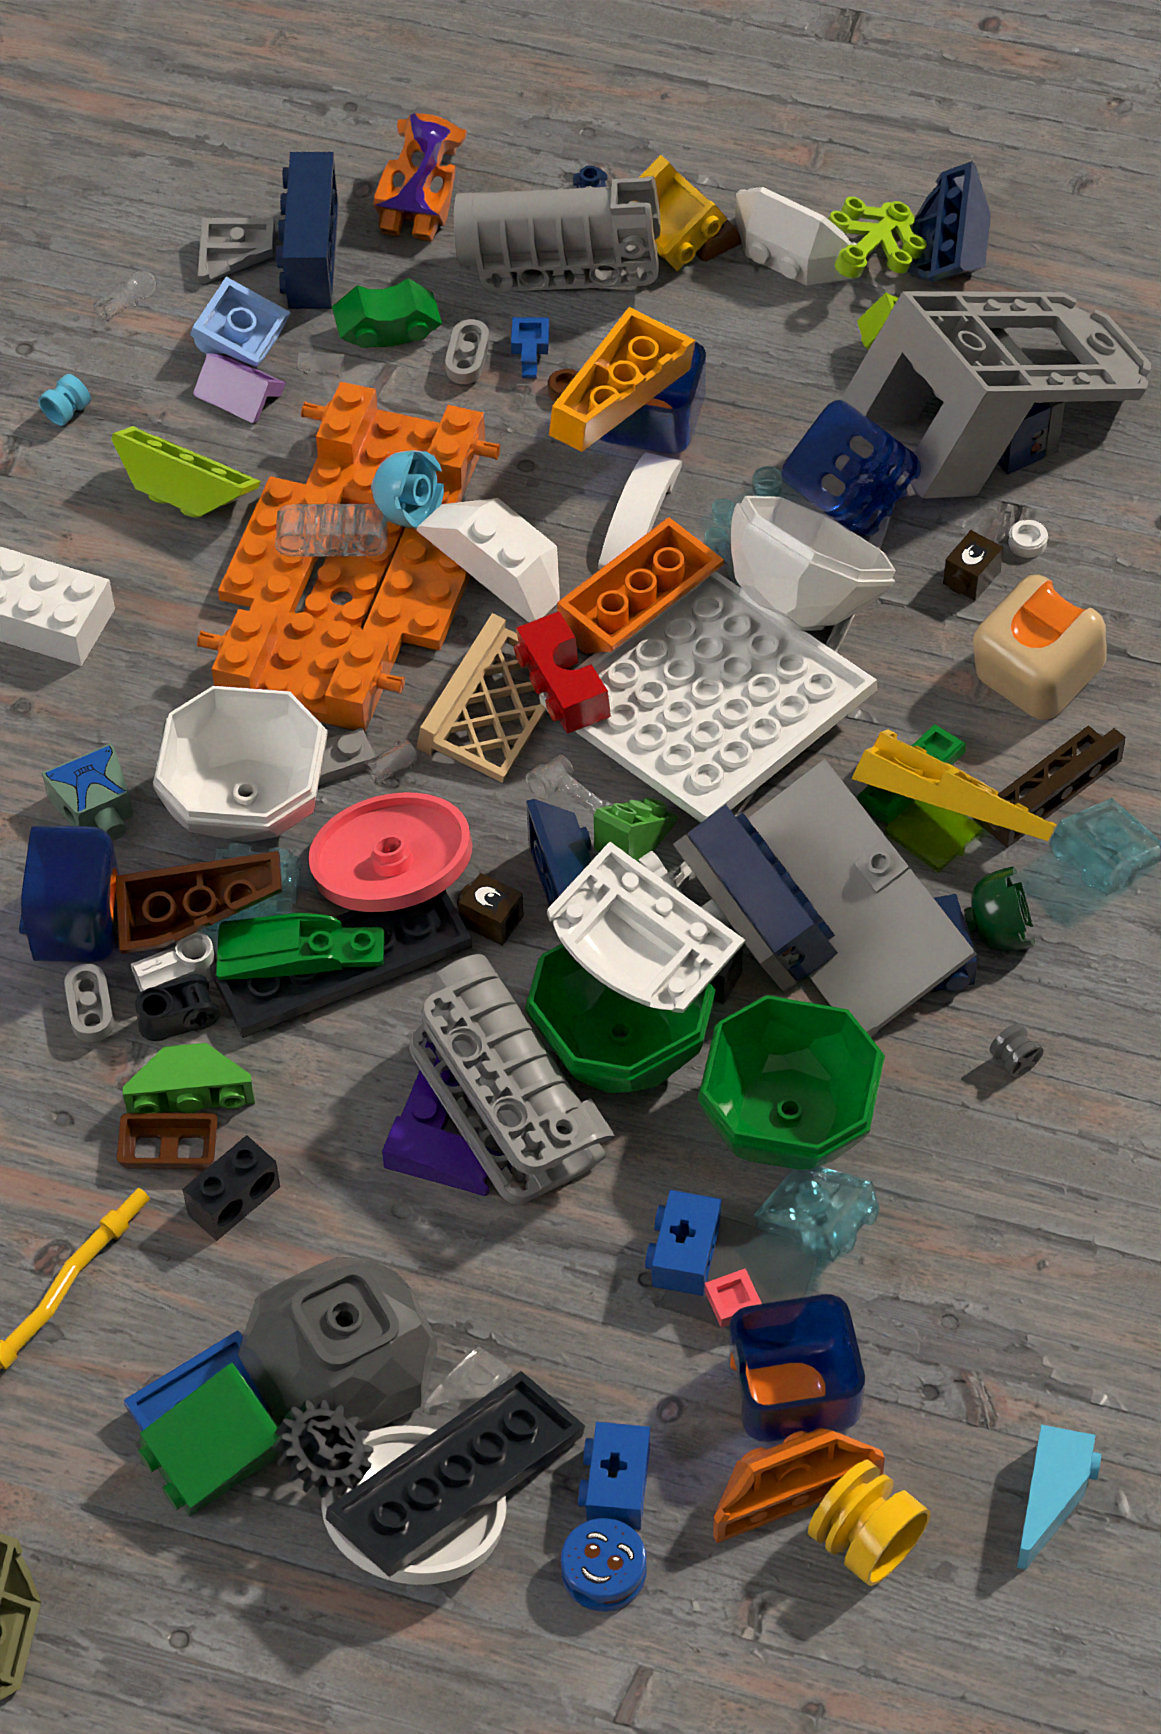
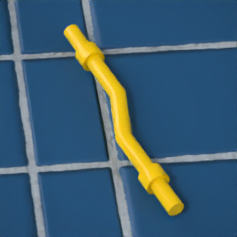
M137 1188L116 1211L111 1209L99 1221L100 1227L64 1263L39 1306L4 1341L0 1339V1370L6 1371L18 1358L16 1353L54 1315L79 1272L113 1238L118 1240L130 1227L128 1222L150 1201V1197L142 1189Z

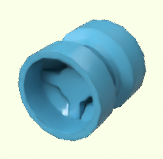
M71 374L64 375L57 381L55 389L46 390L38 398V403L43 413L49 420L59 426L69 422L73 417L74 411L83 410L91 402L88 389L77 377Z

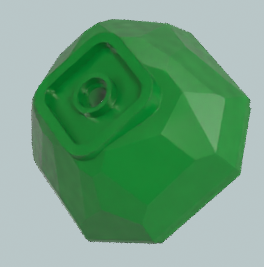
M560 944L543 953L538 958L525 1012L575 1079L607 1093L632 1092L657 1087L700 1053L715 996V989L709 983L683 1013L649 1007L626 998L600 982L574 959L563 944ZM622 1033L626 1034L627 1036L623 1038H618L614 1035Z
M766 995L715 1025L698 1095V1102L709 1123L736 1157L749 1162L797 1170L813 1169L833 1162L869 1134L885 1055L848 1009ZM786 1110L795 1111L796 1114L786 1115L783 1112Z

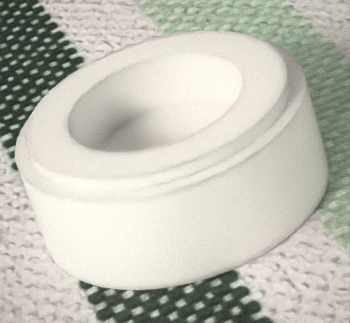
M1019 521L1010 529L1009 548L1014 554L1023 558L1037 557L1047 547L1048 532L1037 521Z

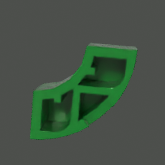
M409 278L395 286L384 289H368L356 285L332 306L340 339L358 345L361 348L390 347L411 341H420L442 325L434 293Z

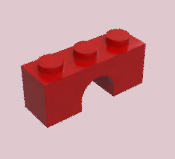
M560 611L516 627L518 644L514 645L516 658L522 668L526 666L529 668V676L533 688L538 695L542 693L545 695L546 707L554 722L559 720L566 733L569 734L611 717L608 690L592 664L576 670L565 669L579 662L575 636Z

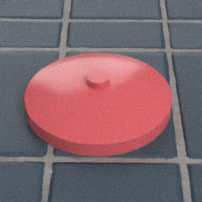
M411 792L392 793L363 800L332 817L313 839L308 860L315 886L329 901L356 911L386 912L417 905L438 895L451 886L467 867L471 858L473 844L465 816L452 803L429 794Z

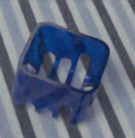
M835 400L823 409L786 459L782 467L781 476L788 486L856 535L866 538L880 531L879 525L881 521L893 514L895 502L899 498H905L908 494L907 487L909 483L914 479L918 480L920 476L921 462L914 452L846 401ZM861 436L873 446L874 450L868 458L861 457L850 448V441L853 437ZM846 455L850 459L840 471L836 467V460L839 456ZM904 471L908 472L909 475L902 485L896 484ZM832 474L845 484V490L840 496H835L823 488L821 482L825 475ZM878 508L881 510V513L872 524L868 520Z

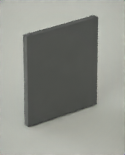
M721 1216V1225L707 1282L746 1268L762 1303L761 1314L723 1328L786 1347L787 1342L790 1341V1333L816 1264L821 1258L822 1247ZM666 1289L664 1296L661 1298V1308L720 1326L705 1293L704 1296Z

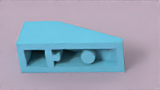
M1041 1425L1017 1568L1026 1570L1083 1499L1088 1479L1097 1481L1102 1453L1093 1452L1096 1435Z

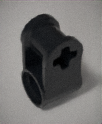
M196 974L189 975L175 982L143 990L135 1001L138 1029L142 1037L155 1042L163 1041L179 1034L208 1028L216 1023L220 1012L217 1005L211 1003L207 992L209 990V983L206 977Z

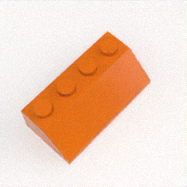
M668 517L558 601L557 611H560L573 632L576 646L585 654L612 652L723 566L724 559Z

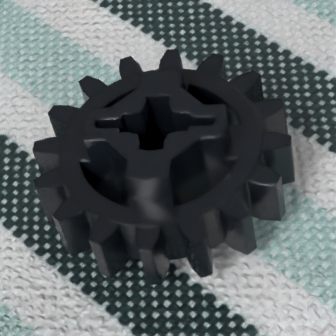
M309 1400L305 1401L299 1409L294 1406L276 1429L275 1433L279 1438L273 1444L274 1450L284 1453L277 1462L278 1466H289L292 1470L287 1479L290 1482L298 1478L303 1480V1491L306 1493L312 1486L318 1487V1492L322 1498H325L331 1490L338 1497H341L348 1488L352 1490L358 1486L372 1466L368 1458L374 1452L373 1447L363 1444L370 1435L369 1432L366 1430L358 1431L355 1428L359 1418L357 1416L349 1419L343 1416L344 1406L339 1405L335 1411L329 1410L327 1400H321L316 1408Z

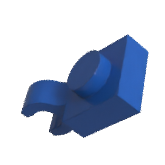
M512 317L511 354H521L522 378H537V354H548L549 318Z

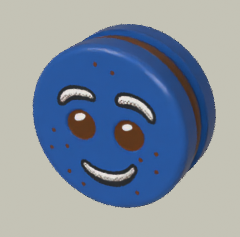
M598 1518L577 1526L566 1538L561 1551L562 1580L567 1592L578 1604L595 1611H613L628 1605L639 1595L645 1584L647 1557L644 1543L633 1528L615 1519Z

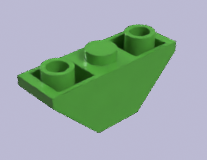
M652 797L596 808L593 816L594 849L601 852L611 842L639 862L638 859L650 851H655L675 825L678 816L666 811L668 806Z
M207 1043L163 1047L123 1086V1097L127 1113H168L178 1111L194 1113L201 1109L218 1107L236 1109L243 1105L255 1104L251 1074Z

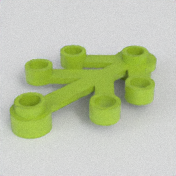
M849 196L845 199L841 211H832L828 218L844 234L866 235L857 245H848L846 248L841 249L834 263L835 269L841 275L848 278L856 279L862 275L867 264L866 257L879 244H881L888 259V267L892 271L901 274L907 272L912 258L918 259L922 256L927 246L925 240L920 236L914 235L911 230L915 218L910 208L899 201L886 202L880 208L866 206L861 199ZM864 218L871 220H879V223L862 222L856 220ZM892 233L899 235L903 243L902 250L898 248Z

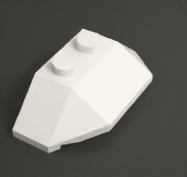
M764 187L748 190L742 189L736 193L735 221L746 257L806 286L852 279L841 275L835 269L834 263L841 249L846 248L848 245L857 244L850 242L844 232L825 216Z
M499 498L441 504L418 526L417 531L526 621L532 622L547 616L557 606V602L560 601L557 546Z

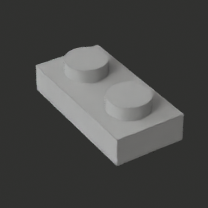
M363 728L326 740L319 785L377 767L375 754Z

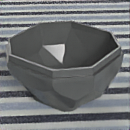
M336 1257L286 1279L256 1297L240 1345L238 1357L279 1425L294 1406L299 1409L305 1401L309 1400L316 1408L321 1400H327L329 1410L335 1411L339 1405L344 1406L343 1416L349 1419L357 1416L359 1420L355 1428L358 1431L366 1430L372 1432L421 1407L437 1352V1340L411 1287L395 1271L372 1259ZM344 1318L349 1320L351 1325L342 1327L336 1321Z

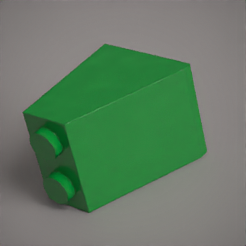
M233 1362L141 1431L139 1442L142 1447L137 1449L147 1469L151 1473L158 1469L167 1482L162 1489L172 1506L176 1510L183 1507L189 1517L281 1455V1452L273 1449V1444L279 1438L275 1433L277 1426Z

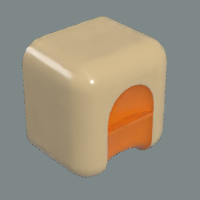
M1039 574L1029 575L1021 580L978 626L973 636L977 676L984 684L1030 716L1038 720L1052 719L1062 712L1105 664L1107 659V642L1104 619L1093 608L1082 609L1066 601L1055 591L1053 582L1049 578Z

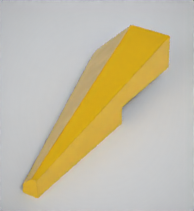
M889 729L881 731L874 746L864 750L851 778L1045 841H1049L1057 826L1053 822L1046 821L1028 812V808L1019 803L1014 805L998 797L997 790L953 765L944 763L926 754L927 751L919 746L912 747L898 740V734Z

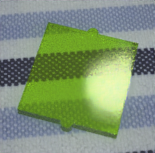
M915 800L885 828L884 834L939 873L957 855H964L965 848L982 833V827L963 814Z

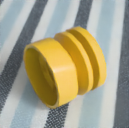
M867 1459L859 1462L847 1471L829 1490L812 1516L808 1525V1535L820 1544L826 1542L825 1549L833 1555H837L849 1547L844 1565L867 1585L873 1586L890 1575L914 1548L926 1529L931 1511L905 1490L889 1498L893 1490L894 1481L886 1474L879 1476L880 1469Z

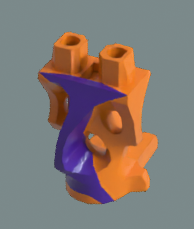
M414 113L409 115L407 119H398L397 129L399 135L405 137L404 146L397 160L388 161L379 181L373 205L379 214V229L383 234L400 235L403 220L414 221L412 230L414 238L432 241L438 225L445 226L456 170L455 165L440 166L443 154L455 156L457 147L461 146L466 139L467 131L441 117ZM417 152L425 154L420 167L412 163L413 155ZM396 173H401L405 177L402 187H395L393 185V177ZM439 176L443 180L442 187L439 192L433 193L430 188L431 183L435 177Z

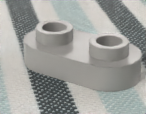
M468 319L459 322L453 328L445 357L446 375L451 381L458 384H469L478 380L482 375L490 343L489 329L483 322Z
M93 964L75 966L67 973L64 980L72 1030L75 1036L82 1041L98 1042L105 1039L114 1027L106 976L101 968ZM85 988H93L92 991L81 992ZM92 1022L99 1023L95 1026H87L89 1023Z

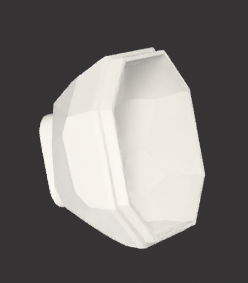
M745 496L742 503H737L734 508L731 522V553L735 578L741 586L739 595L789 628L799 631L823 630L825 626L836 625L876 601L895 582L892 577L896 570L883 551L822 513L782 497Z
M212 686L169 713L164 728L153 787L170 814L189 832L245 843L278 837L314 812L328 733L322 724L290 691Z

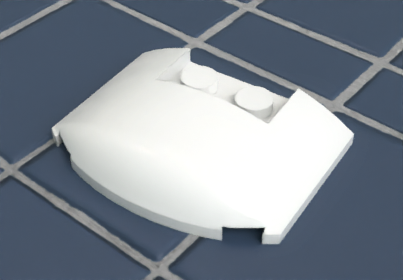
M611 842L601 850L547 909L548 918L550 921H553L560 941L574 959L591 975L626 998L649 1007L673 1010V1012L683 1013L745 942V939Z

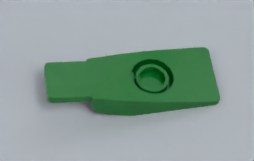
M292 913L223 921L219 924L216 976L219 980L283 977L341 970L342 967H379L384 963V930L381 927L343 928L341 922L332 916L310 913Z

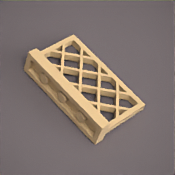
M492 613L421 725L416 749L428 755H431L435 749L503 783L546 713V708L541 703L523 708L518 694L534 691L531 681L514 685L509 671L522 669L518 660L506 662L502 654V649L506 643L512 646L518 644L517 633L505 628L506 620ZM573 665L570 666V667H567V668H565V669H566V670H572ZM502 673L507 687L488 690L484 678L489 675ZM511 696L515 710L496 713L492 699ZM484 701L489 715L470 719L466 707L469 704ZM519 719L523 732L505 737L501 722ZM493 724L498 738L479 742L474 728ZM466 730L471 744L458 747L446 741L450 733ZM502 748L506 759L501 768L486 761L483 751Z

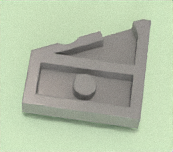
M202 218L198 263L199 284H207L273 257L275 239L274 218Z

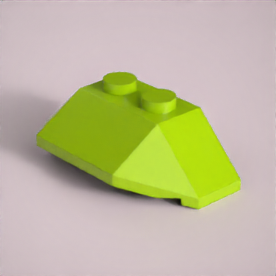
M134 426L114 432L111 441L135 489L148 494L149 499L154 502L169 503L180 508L181 513L195 518L202 517L245 496L260 486V480L165 439L148 434Z

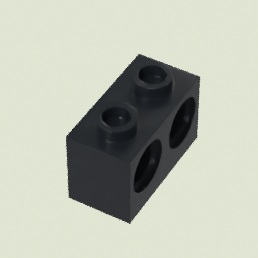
M246 1135L182 1189L188 1216L218 1241L280 1188L276 1160Z

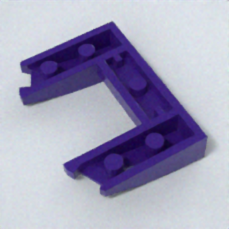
M427 1041L425 1048H430L437 1057L435 1045L433 1042L429 1043ZM438 1057L433 1065L434 1067L441 1062ZM419 1070L401 1116L396 1115L382 1149L384 1168L482 1196L488 1195L489 1187L484 1182L488 1175L465 1139L444 1130L450 1116L421 1070ZM451 1070L443 1071L440 1074L446 1085L452 1087L460 1086ZM486 1147L488 1152L494 1156L505 1155ZM508 1164L507 1168L509 1169L510 1173H512V1165Z

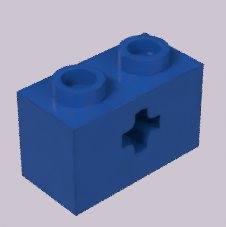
M674 1190L669 1191L666 1206L659 1205L656 1213L654 1230L659 1231L657 1244L650 1242L646 1254L645 1269L652 1270V1287L704 1296V1283L708 1280L721 1225V1199Z
M596 1422L594 1438H586L584 1446L583 1465L590 1466L589 1480L581 1479L579 1486L578 1507H586V1522L598 1518H610L621 1521L633 1529L641 1530L650 1454V1427ZM611 1472H617V1478H611Z

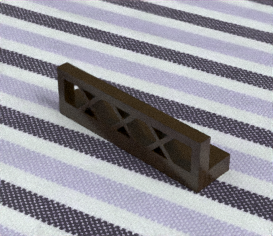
M1088 725L999 792L997 796L1014 805L1019 803L1028 808V812L1045 820L1122 761L1126 737L1115 728L1101 736ZM1088 741L1091 746L1077 755V749ZM1053 767H1062L1054 774H1052L1050 777H1048V771L1050 769H1052ZM1025 788H1033V790L1019 800L1021 791ZM973 818L1006 848H1009L1026 835Z

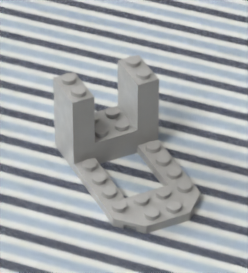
M902 291L841 399L849 407L853 417L861 423L916 422L934 392L935 396L944 403L902 474L912 485L914 492L922 498L977 496L1034 402L1140 400L1148 386L1146 377L1150 372L1151 363L1110 316L1097 309L1091 315L1074 306L1077 299L1063 292ZM989 328H1051L1061 339V344L1071 351L1082 364L1020 365Z

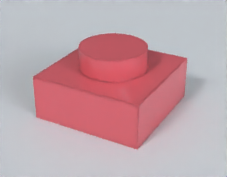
M746 1268L704 1283V1292L721 1328L762 1313V1303Z

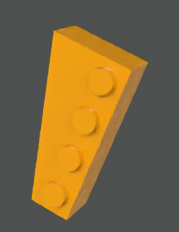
M628 307L553 404L549 436L583 452L690 370L695 339Z

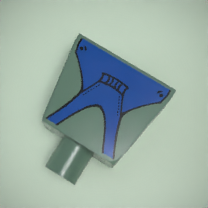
M112 743L42 772L49 801L80 836H88L101 831L107 841H114L126 833L127 827L123 820L131 817L133 810L129 791Z

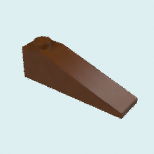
M274 851L116 875L119 949L121 954L166 947L281 893L282 878L279 852Z

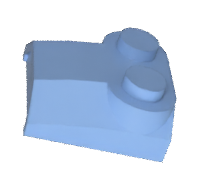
M225 277L192 327L190 336L194 337V342L198 349L206 354L224 353L257 367L262 363L279 337L291 312L232 279Z

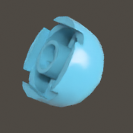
M402 451L390 455L380 464L372 480L371 491L376 508L382 517L395 525L417 529L442 504L444 484L437 483L436 471L442 472L434 455L426 451Z

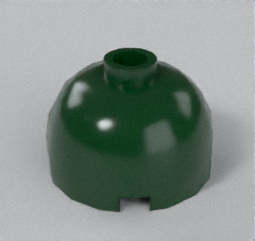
M1014 866L994 871L979 880L971 893V907L964 908L970 933L978 931L985 944L992 949L1003 952L1019 951L1035 946V937L1026 939L1025 925L1033 927L1023 885L1021 882L1013 884L1011 876L1018 873Z

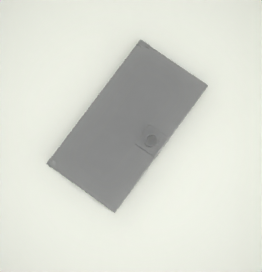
M826 759L814 766L748 818L766 841L774 855L789 872L791 878L800 887L815 910L835 934L829 941L838 953L808 976L831 1007L848 1009L870 1037L877 1034L880 1028L977 955Z

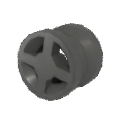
M1017 1023L1004 1029L993 1040L989 1050L996 1059L1003 1060L1006 1063L1005 1069L1012 1077H1019L1032 1069L1041 1059L1044 1049L1037 1041H1030L1028 1039L1027 1030Z

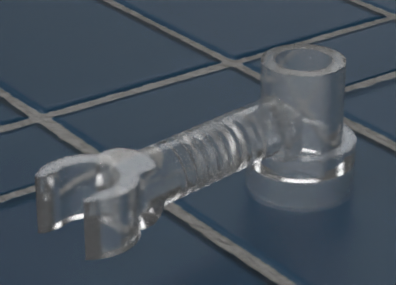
M563 755L556 756L546 765L539 764L526 774V783L536 797L542 800H546L555 792L563 790L590 811L593 816L596 808L614 804L606 800H600L572 778L571 775L574 773L573 766Z

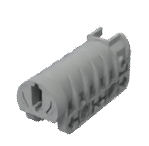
M654 176L612 179V187L593 188L590 186L574 189H531L530 191L510 192L508 190L493 193L468 192L456 194L454 203V237L458 262L460 266H477L481 284L487 290L493 292L643 286L655 282L658 278L659 261L655 240L660 236L661 216ZM600 266H610L615 270L599 271L597 268ZM537 269L542 274H526L524 271ZM494 273H499V278L495 277Z
M482 954L470 955L439 970L436 973L430 993L421 1010L423 1025L415 1030L410 1041L409 1051L504 1200L512 1204H524L576 1179L599 1164L606 1157L600 1143H604L616 1136L591 1098L583 1102L579 1100L486 956ZM423 1038H426L429 1043L433 1042L436 1047L435 1053L441 1062L435 1067L433 1065L437 1057L430 1048L422 1049ZM451 1070L460 1086L452 1087L446 1085L440 1074L443 1071ZM465 1094L467 1095L466 1102L468 1103L469 1107L473 1111H477L480 1115L479 1121L485 1130L481 1133L480 1136H478L477 1134L481 1126L476 1120V1118L473 1116L467 1118L465 1116V1113L468 1108L466 1102L462 1098V1096H464ZM489 1139H495L505 1155L494 1156L490 1154L485 1147V1142ZM508 1164L512 1165L511 1172L517 1180L525 1179L527 1181L524 1191L518 1186L510 1187L512 1174L507 1168Z

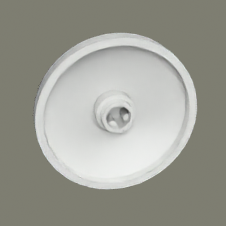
M393 1426L369 1432L370 1435L363 1444L374 1448V1452L368 1458L372 1466L359 1484L428 1437L436 1429L420 1426ZM348 1488L344 1495L351 1491V1489ZM331 1490L325 1498H322V1515L326 1529L336 1546L347 1558L362 1569L378 1577L398 1583L414 1585L447 1582L476 1569L491 1555L497 1546L506 1516V1497L503 1494L389 1578L325 1519L327 1507L341 1497H338Z

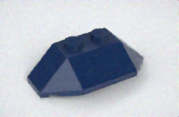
M973 161L941 172L936 180L938 185L926 197L915 216L912 232L914 235L923 238L927 246L920 258H912V262L907 270L910 276L929 282L954 279L985 268L991 214L977 167Z

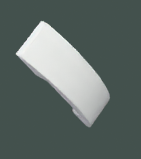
M647 452L640 458L624 487L615 509L599 559L598 569L603 568L651 531L666 493H671L682 467V461Z

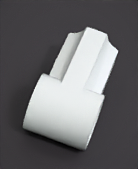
M195 932L178 940L173 948L132 963V972L140 992L147 988L175 982L195 974L206 977L208 982L211 981L213 977L210 965L216 963L212 941L208 935L202 932Z

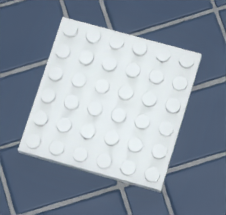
M716 571L612 652L595 653L574 669H580L592 664L608 690L611 717L575 732L701 823L725 804L730 810L733 809L877 691V679L804 630L799 631L789 628L746 601L739 595L741 588ZM542 694L541 696H539L540 703L546 708V711L548 712L545 703L546 697L544 694Z

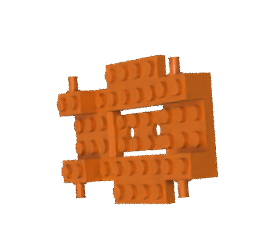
M340 381L332 400L326 406L304 402V405H302V418L322 421L316 434L318 457L306 484L269 476L218 589L219 600L250 607V610L238 609L230 628L222 636L201 630L197 638V647L218 651L212 666L214 686L290 691L319 722L352 730L363 728L364 733H366L383 689L399 694L404 689L405 677L390 675L402 643L440 651L471 576L420 534L417 529L395 525L382 517L376 508L371 491L374 475L380 464L394 453L410 450L426 451L434 455L442 472L436 471L437 483L444 484L442 504L457 503L462 501L479 457L483 456L497 460L501 446L500 444L485 441L484 412L447 405L440 423L379 410L376 389ZM345 507L347 509L343 512V520L336 536L330 542V550L325 562L318 569V578L311 594L305 599V608L303 612L295 613L338 512L341 513L342 508ZM362 535H372L377 538V542L369 547L359 546L356 540ZM339 592H347L353 596V599L344 605H337L331 601L333 595Z

